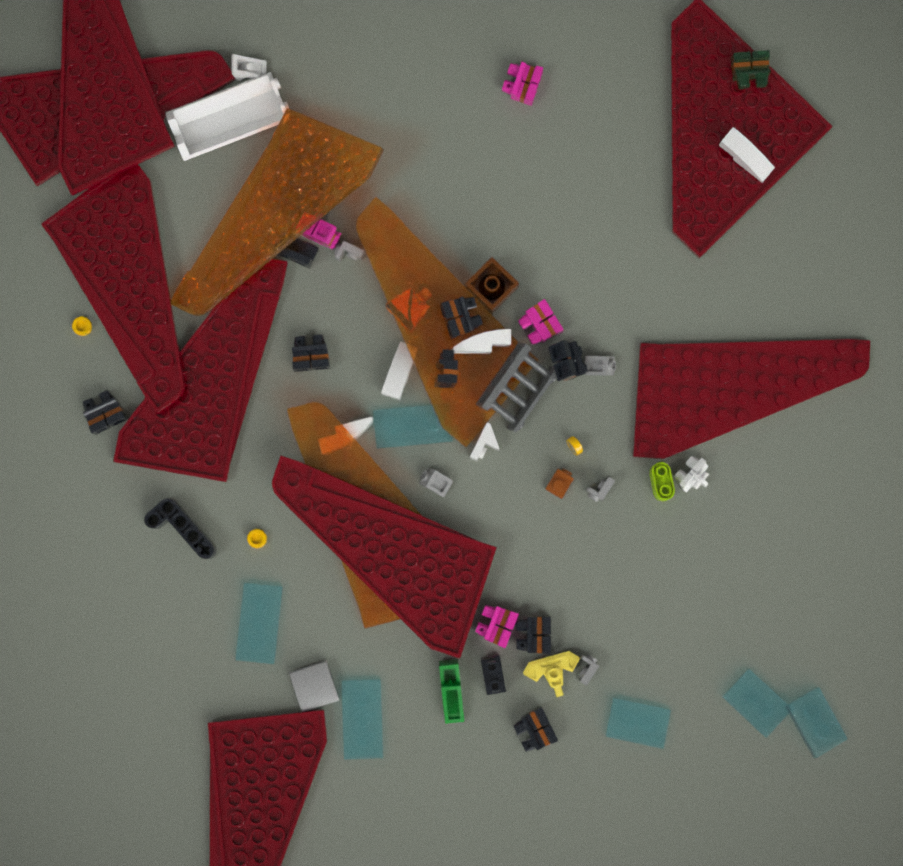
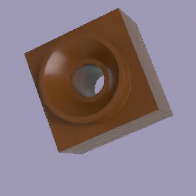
M493 257L465 283V289L491 314L519 288V282ZM490 282L496 283L497 287L495 289H489L487 287V284Z

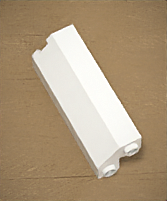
M271 72L166 112L168 123L175 136L183 160L186 161L289 121L287 113H290L287 101L283 103L278 91L281 86L277 77L273 79Z

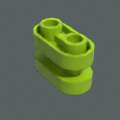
M665 462L654 464L649 470L653 495L658 501H667L675 494L671 469Z

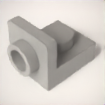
M343 241L342 245L338 244L334 252L335 258L339 262L345 253H347L346 256L354 261L357 258L363 260L365 256L364 250L346 241Z
M586 356L585 364L588 371L585 375H614L616 370L614 356Z
M428 467L422 473L419 484L441 497H445L453 480Z
M610 477L607 480L602 479L597 487L600 491L596 492L588 487L586 492L589 494L587 496L595 502L598 500L602 502L615 480Z
M589 654L586 657L581 655L580 658L589 665L588 667L584 666L578 675L581 677L579 681L586 686L599 668V665L596 664L597 660Z

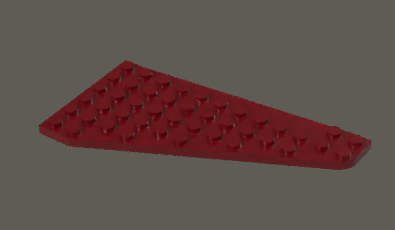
M63 0L58 168L70 194L73 196L175 147L164 123L120 0Z
M207 50L141 59L163 119L166 118V112L202 99L222 89L236 79L223 57L215 51ZM61 69L0 77V132L37 187L60 173L58 168Z
M136 165L90 187L41 223V225L54 241L145 398L156 413L160 414L181 398L184 393L185 382L152 183L141 167Z
M257 257L245 266L180 351L185 382L183 395L160 414H157L148 400L144 398L119 431L113 459L114 463L227 482L235 447L285 282L288 261Z
M839 339L687 344L640 343L633 457L650 459L668 458L863 377L869 369L871 341Z
M280 455L272 479V488L275 495L430 649L461 658L497 547L475 540L300 461Z
M325 710L208 722L210 744L209 866L282 865L328 741Z

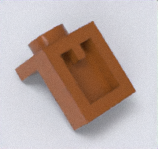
M564 468L562 470L557 469L545 490L562 499L574 480L571 477L572 473Z

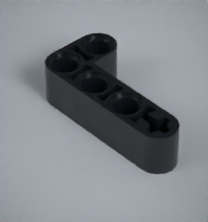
M163 499L145 515L144 523L152 529H159L169 522L200 558L212 559L216 555V546L175 500ZM168 502H171L173 504V510L167 513L165 511V505ZM153 515H157L159 521L153 526L150 523V519ZM183 516L186 519V524L183 527H179L177 520ZM193 531H197L199 537L193 542L190 539V534ZM202 543L205 547H210V554H203L205 550L199 544Z

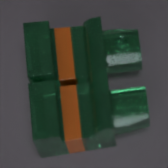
M770 50L752 51V53L751 51L733 53L731 57L733 80H737L739 89L749 88V79L756 80L757 88L767 86L768 76L771 73L769 68Z

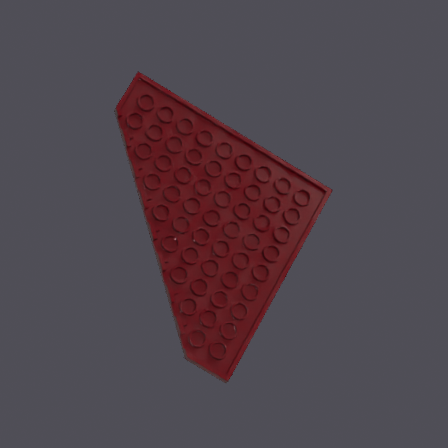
M694 0L671 23L672 233L700 259L833 126L770 65L767 69H749L747 71L732 72L733 63H752V61L764 60L702 0ZM733 127L744 135L775 167L763 182H760L733 160L734 157L719 146Z

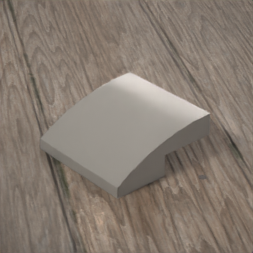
M326 660L289 672L302 712L339 700Z

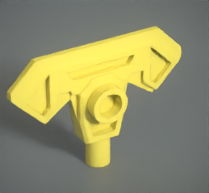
M567 651L528 662L523 674L536 682L544 674L550 687L554 688L556 697L564 695L561 687L563 686V669L573 672L580 658L574 653Z

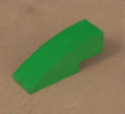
M458 659L440 660L439 670L445 724L465 722Z

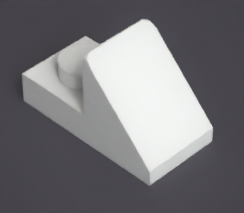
M236 54L232 55V75L238 81L245 78L254 79L266 74L265 60Z
M486 423L470 459L475 461L478 458L483 459L487 450L484 447L485 445L498 451L500 450L490 423Z

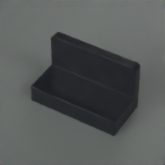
M284 233L280 243H276L273 250L275 254L310 269L318 252V247Z

